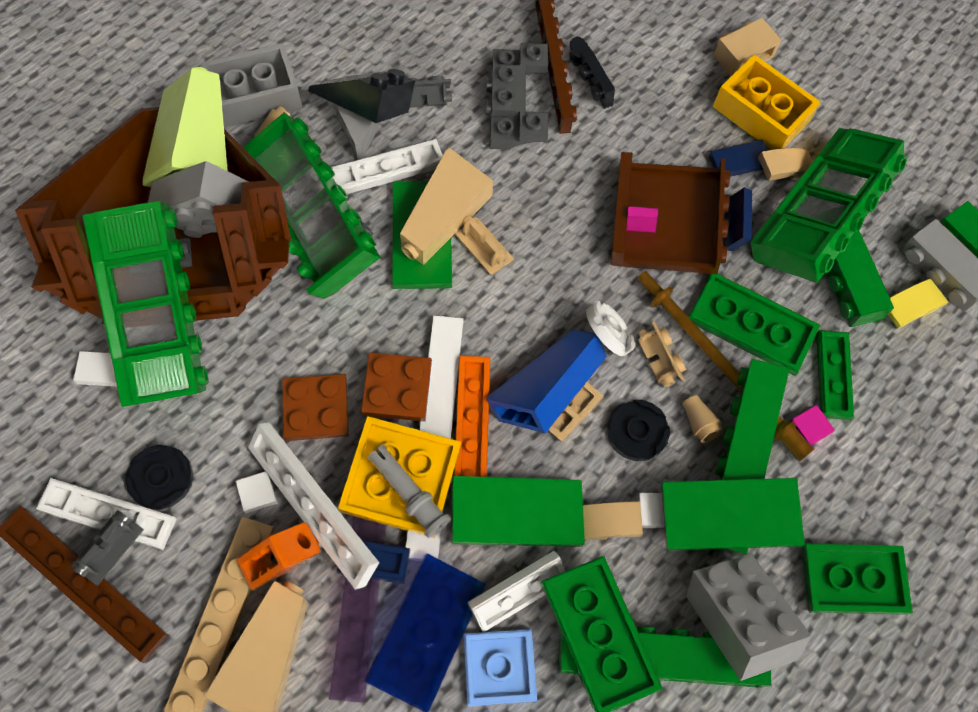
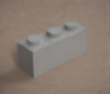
M937 219L916 233L901 249L908 261L916 264L927 275L928 279H932L935 285L948 296L949 301L953 305L958 306L965 312L978 301V258Z

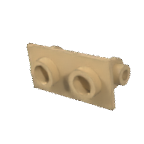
M471 215L464 218L462 221L464 227L457 231L455 235L491 276L514 260L511 254L478 218H472Z
M655 321L652 322L655 330L644 329L638 333L640 337L638 342L641 344L647 359L656 355L660 357V359L650 363L658 383H662L664 387L671 386L675 383L673 378L677 376L682 381H686L682 372L687 369L679 354L673 356L669 348L673 341L666 327L660 329Z

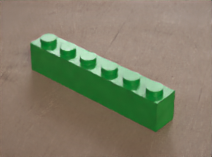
M751 359L746 368L741 367L736 384L741 386L739 397L734 396L729 414L734 415L732 427H726L722 444L727 445L725 456H719L715 469V474L720 476L719 480L765 479L790 368L756 359ZM749 548L713 550L740 557L746 555Z
M636 627L660 681L756 688L771 686V670L740 681L709 632H703V637H692L689 630L672 629L669 630V635L656 634V628ZM559 631L558 673L579 675L561 631Z

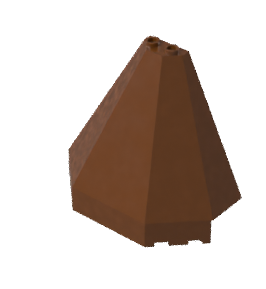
M159 107L141 108L15 209L35 261L39 264L31 287L39 292L46 290L60 297L61 303L82 314L87 311L101 318L102 324H104L82 215L148 203L151 187L143 186V176ZM225 129L227 170L249 181L242 183L241 203L213 207V217L217 232H211L202 235L200 238H194L185 235L183 230L174 228L176 239L190 238L193 267L182 268V270L189 277L190 290L187 291L189 303L194 305L196 321L238 317L246 309V304L267 287L272 281L274 274L289 263V241L291 236L281 185ZM130 266L113 269L120 303L169 295L164 270L131 274ZM171 305L122 313L125 328L174 323Z

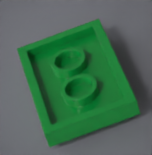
M805 544L802 547L809 613L908 615L913 613L904 546Z

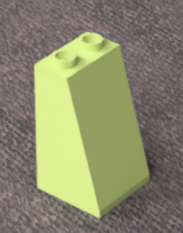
M192 67L163 90L143 176V186L151 187L152 181L204 161L228 171L219 74L209 72L203 67Z

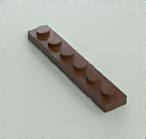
M535 0L542 44H548L547 70L560 134L571 133L572 123L577 121L576 106L571 105L570 101L572 99V85L566 81L568 66L567 61L562 60L561 56L563 55L562 38L558 39L557 36L559 33L558 17L553 16L555 2L554 0Z
M22 506L0 526V537L141 663H145L169 636L105 578L97 586L73 570L71 565L79 555Z

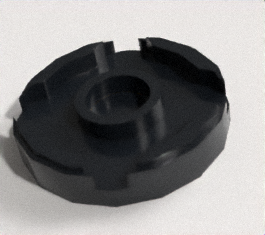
M633 400L632 402L620 404L613 411L607 425V434L613 449L622 457L633 461H648L658 456L668 444L670 427L666 421L665 414L656 405L644 400Z
M155 445L144 449L133 458L125 478L127 491L138 504L148 509L162 510L176 505L185 498L192 487L194 473L191 462L182 451L167 445Z

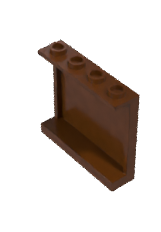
M621 152L611 265L718 274L720 263L725 264L727 258V246L722 245V237L726 238L728 233V220H723V212H728L729 195H724V189L728 188L730 183V170H725L726 158H721L719 168L632 163L633 153ZM628 207L657 208L658 218L655 233L626 231Z

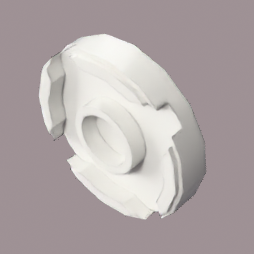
M595 301L586 309V316L593 331L613 353L619 356H626L634 349L633 335L627 336L624 331L627 329V324L612 307L605 303L601 305L600 301Z

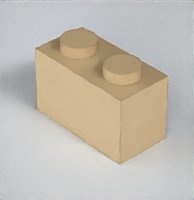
M761 18L752 23L744 24L740 29L732 33L728 32L722 35L717 41V47L713 56L727 73L732 76L754 54L763 61L773 58L782 40L768 23Z

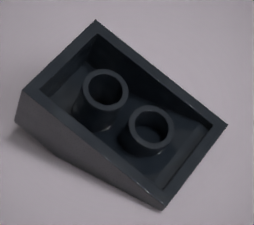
M389 69L388 71L346 76L310 85L308 91L374 123H379L409 113L415 80L406 77L405 73L401 70Z

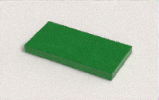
M393 181V289L452 288L451 238L424 265L416 259H409L401 249L400 233L429 181Z
M710 274L688 316L697 327L768 363L790 368L789 373L794 376L798 374L820 327V324L719 274Z
M453 476L451 544L583 547L585 539L582 480Z
M797 478L662 482L661 484L666 551L805 546Z
M605 556L541 581V586L594 712H612L663 689Z

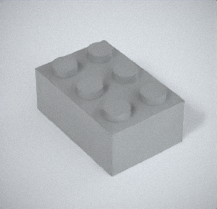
M284 43L201 63V67L220 76L224 128L267 117L271 109H276L278 106H281L287 112L303 108Z
M204 161L152 181L148 203L161 201L169 204L177 216L178 226L176 228L183 230V233L187 236L200 238L204 234L217 232L213 217V207L240 204L242 183L249 181Z
M752 553L693 572L686 597L740 681L800 660L811 635Z

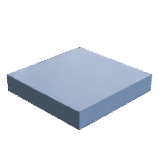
M532 629L464 634L468 706L537 702Z

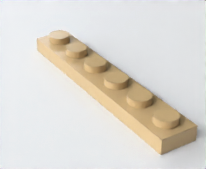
M245 517L241 518L164 712L205 711L209 699L204 697L222 667L251 592V588L237 559L267 537L273 535L275 530L273 526Z

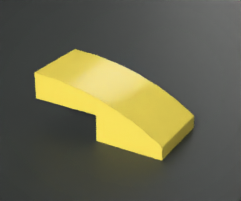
M928 279L891 297L894 309L888 316L895 326L900 329L920 317L923 318L949 302L932 279Z

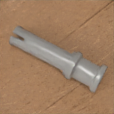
M385 445L377 447L379 453L377 454L375 450L372 451L368 456V460L374 464L407 504L405 507L407 514L414 516L424 527L426 537L431 538L439 533L451 521V517L448 514L444 515L432 501L433 496L430 492L421 491L387 450Z

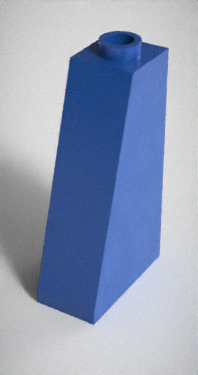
M570 331L488 396L487 401L497 420L546 433L607 357L601 340L592 332Z

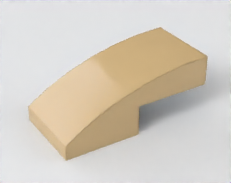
M799 148L768 150L761 152L759 156V161L768 181L790 177L791 181L800 179L813 162L809 151Z
M586 382L549 428V431L563 442L604 398V395Z
M640 501L583 506L585 540H607L608 537H641L643 535Z

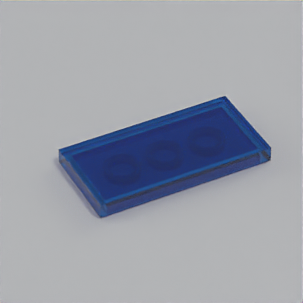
M428 553L425 554L364 682L422 712H429L473 614L468 602L481 595L486 584Z

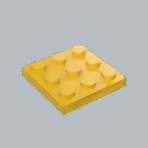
M367 416L338 511L426 536L424 534L426 531L414 516L407 514L405 508L407 504L374 464L368 460V456L374 450L378 454L379 450L377 447L385 445L387 450L421 491L431 493L433 496L432 501L442 512L461 441Z

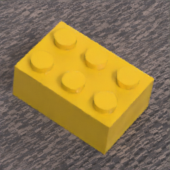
M754 54L720 87L713 108L756 140H763L767 148L774 150L784 149L805 128L821 102Z

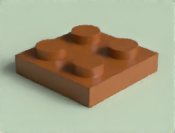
M369 352L361 410L362 416L426 422L432 358Z
M346 374L283 378V437L285 441L349 437Z

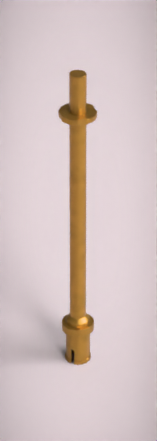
M647 271L642 272L637 279L653 295L654 299L651 302L653 308L662 305L740 391L741 386L736 385L739 371L670 297L673 288L670 286L663 290ZM779 416L774 438L778 442L781 440L800 462L815 448L795 428L797 425L793 421L790 423Z

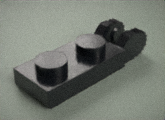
M574 37L571 39L569 46L571 50L569 57L572 64L578 67L583 81H589L594 100L596 102L600 100L604 109L612 107L614 105L615 93L613 84L587 42L581 37Z

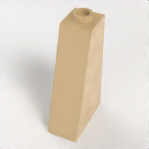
M448 148L400 233L403 253L409 259H416L424 265L463 226L462 221L469 215L473 216L492 197L494 181L451 148Z
M276 581L273 582L204 697L229 712H279L308 601L301 596L304 592L303 589L289 581H286L284 586Z

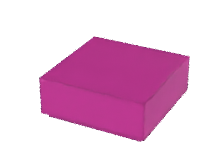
M628 207L626 231L655 233L658 209Z
M817 405L790 421V423L793 421L797 425L795 428L811 446L835 432V429Z

